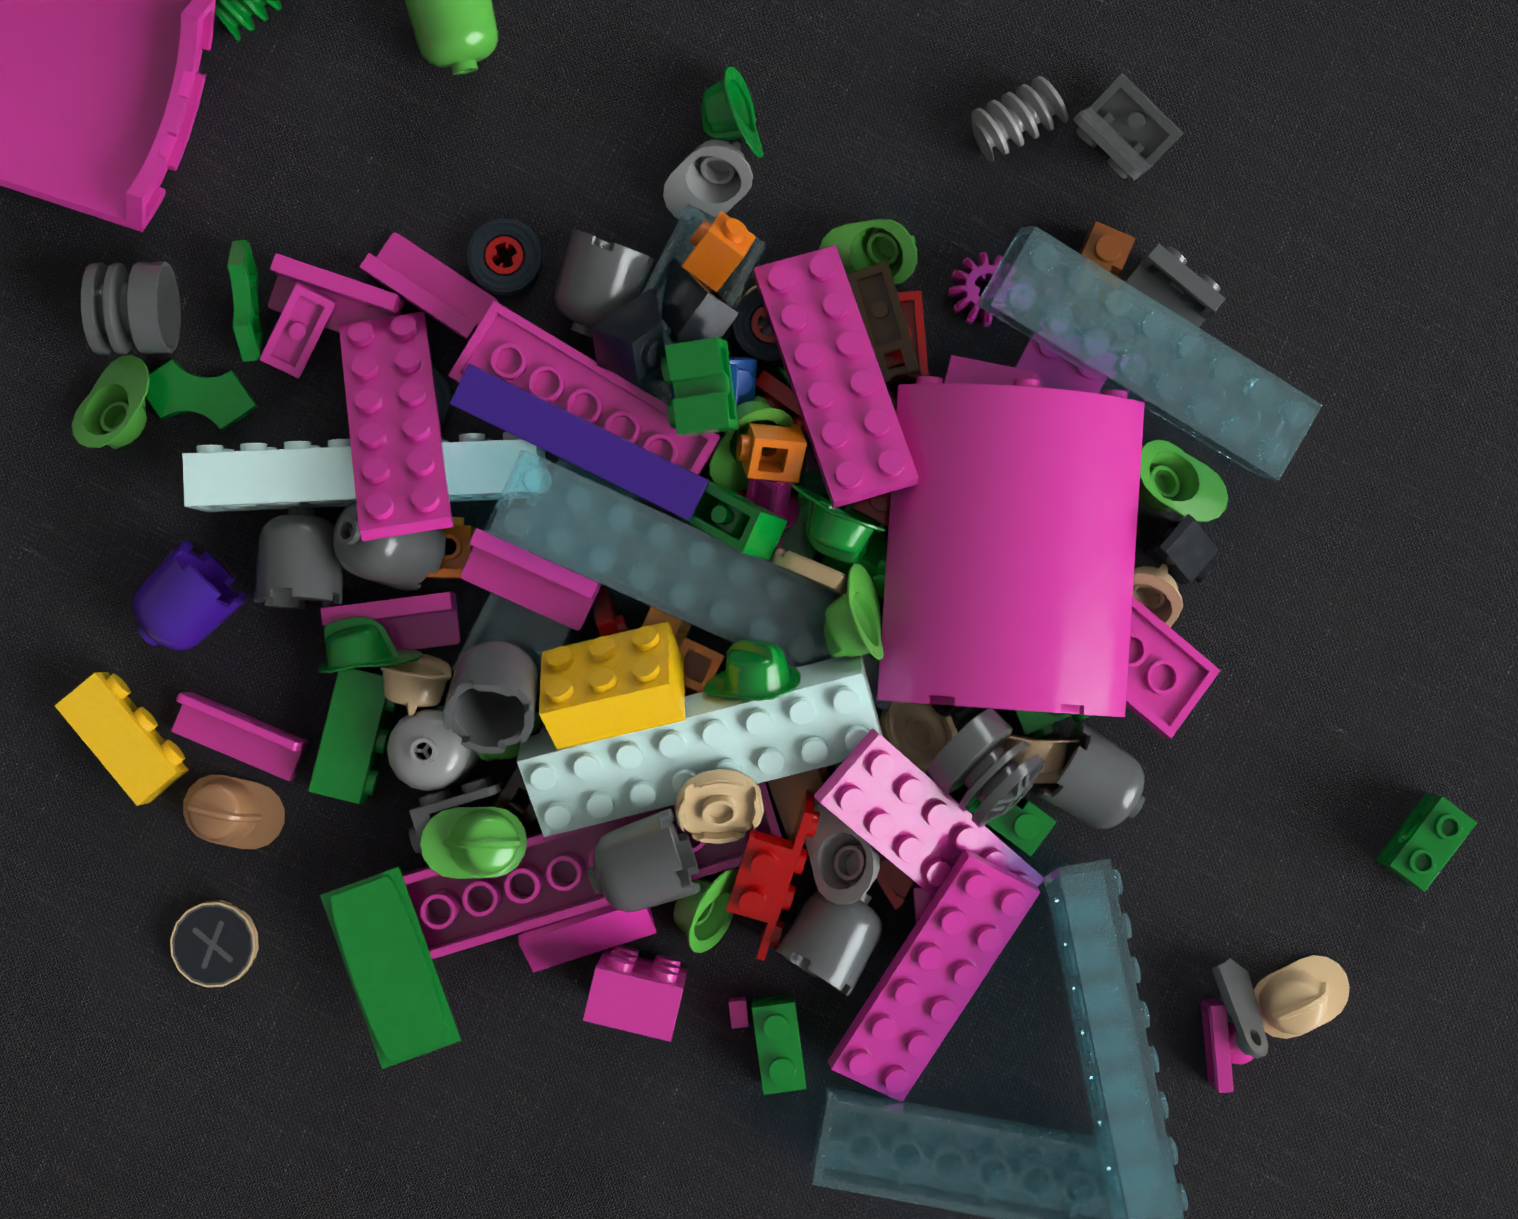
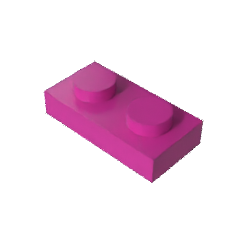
M297 281L259 360L299 379L337 300Z

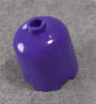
M181 541L140 584L134 593L132 610L139 624L137 631L146 642L153 646L160 644L163 647L176 651L192 649L207 638L245 603V594L243 592L236 594L230 586L236 579L229 570L208 551H205L200 556L191 551L193 546L190 541Z

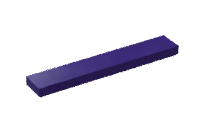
M469 363L450 402L451 405L687 520H691L710 481Z

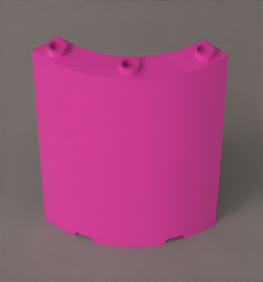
M0 0V186L143 232L166 194L165 189L160 187L168 169L177 171L194 125L206 79V74L198 71L202 49L211 50L216 0Z
M918 376L916 377V384L898 385L896 415L919 480L917 485L891 492L881 634L884 656L879 664L877 700L1125 717L1145 402L1127 399L1128 392L1123 390H1102L1101 394L1042 388L1040 387V380L1028 378L1014 379L1013 385L943 383V378Z

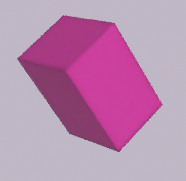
M746 996L729 998L731 1028L749 1027Z

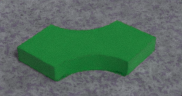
M247 240L232 241L227 264L233 293V330L242 361H254L260 357L264 335L258 298L259 274L250 242Z
M172 359L149 375L146 398L163 420L183 413H196L206 416L220 430L225 431L258 408L246 387L232 370L217 377H197L189 374L179 363Z

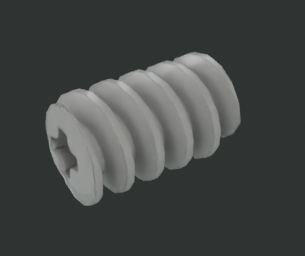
M1038 76L1032 79L1031 87L1026 84L1017 87L1016 95L1011 92L1002 95L1001 103L996 100L988 102L986 111L981 108L973 110L971 122L973 133L981 152L987 160L992 162L994 161L993 147L996 146L1003 155L1009 153L1008 139L1011 138L1018 147L1024 145L1023 131L1026 130L1033 139L1039 137L1037 124L1041 123L1048 131L1054 129L1052 116L1056 115L1063 123H1067L1069 115L1057 90L1044 77Z

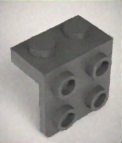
M1120 74L1089 108L1080 111L1073 118L1079 126L1076 132L1080 138L1092 148L1099 145L1110 156L1107 163L1119 176L1126 178L1129 175L1135 180L1147 172L1184 134L1124 74Z
M1158 244L1145 257L1111 298L1103 317L1099 320L1101 324L1157 369H1162L1171 362L1204 320L1216 312L1226 299L1219 293L1221 289L1212 278L1202 273L1198 276L1185 265L1187 260L1178 250L1171 246L1164 248L1161 244Z
M489 775L461 785L462 792L452 795L450 788H446L420 797V805L410 810L414 827L409 828V836L415 853L422 852L420 846L422 831L433 816L444 809L499 793L505 787L503 780L493 783L492 777Z

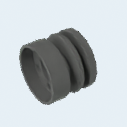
M120 262L112 263L110 266L104 263H91L86 267L81 286V316L86 340L92 352L98 355L110 354L112 351L118 354H127L132 349L133 343L137 350L143 354L172 353L177 348L181 327V304L176 276L170 264L167 262H137L132 266L130 274L126 266Z
M992 708L980 713L961 729L942 748L926 769V774L945 794H950L966 785L968 790L959 803V808L963 812L968 811L980 801L982 802L971 818L979 828L985 826L994 818L1004 815L1016 805L1031 789L1037 775L1046 763L1039 754H1035L1021 765L1019 764L1030 748L1026 741L1016 744L1008 751L1003 748L1013 728Z

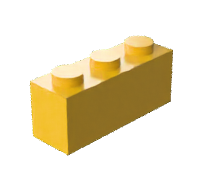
M95 672L58 702L55 707L136 806L150 803L189 771L182 762L185 756L171 740L164 741L155 730L158 726L155 718L144 707H136L127 696L131 693L129 687L118 675L114 673L110 675L108 672Z

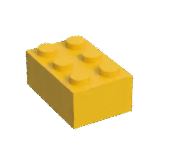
M668 621L542 651L539 715L557 750L685 721L684 657Z

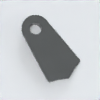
M1228 958L1220 965L1213 967L1212 973L1228 1015H1231L1236 1027L1235 1039L1239 1049L1245 1055H1251L1253 1058L1259 1059L1267 1055L1268 1042L1248 970L1238 965L1231 958Z

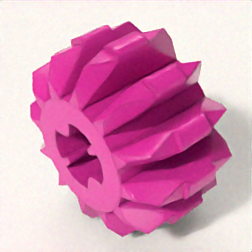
M983 252L978 257V267L972 259L967 257L962 262L965 272L954 270L951 279L959 285L950 287L948 296L962 298V300L954 305L953 310L955 313H959L968 308L970 312L966 317L967 323L972 324L977 314H981L983 326L989 327L992 323V313L1000 322H1004L1008 318L1005 307L1008 309H1016L1018 307L1019 301L1010 294L1020 292L1022 284L1008 282L1017 273V269L1013 266L1003 272L1000 267L1004 263V257L999 255L993 265H989L988 255L986 252ZM984 281L991 284V293L986 299L978 295L980 288L975 283H978L979 286Z

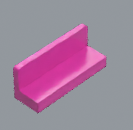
M396 232L391 234L377 257L368 253L359 266L367 275L421 311H424V313L468 342L493 300L499 303L495 297Z
M275 253L270 270L278 275L268 302V307L271 310L279 313L282 312L296 282L299 281L337 300L324 328L340 333L339 324L401 315L405 301L398 294Z
M476 528L469 543L474 547L461 573L463 580L574 630L582 629L602 584Z
M453 592L320 608L322 626L354 616H366L378 621L385 627L396 649L416 650L461 643L456 593Z
M181 692L178 694L176 701L181 703L182 706L171 732L284 780L293 781L309 744L308 740L194 692Z
M609 905L524 931L518 935V941L534 973L657 932L651 907L627 913Z

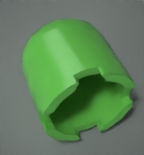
M405 0L418 49L422 57L431 65L439 68H452L453 75L466 74L478 70L477 62L486 59L495 50L498 43V29L492 0Z

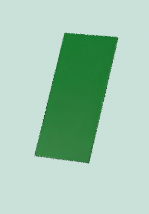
M400 867L321 894L323 906L381 1068L385 1069L461 1041Z

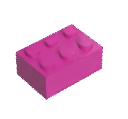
M618 945L613 950L605 949L595 967L583 1021L671 1042L688 968L680 966L681 960L666 955H656L655 960L639 957V950L629 946Z

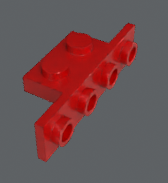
M806 792L791 840L750 830L727 901L726 911L764 922L759 935L756 959L764 961L769 945L777 947L784 922L778 919L782 909L790 910L796 888L795 885L790 883L794 873L802 874L808 849L802 847L806 836L814 837L819 823L820 812L814 811V793Z

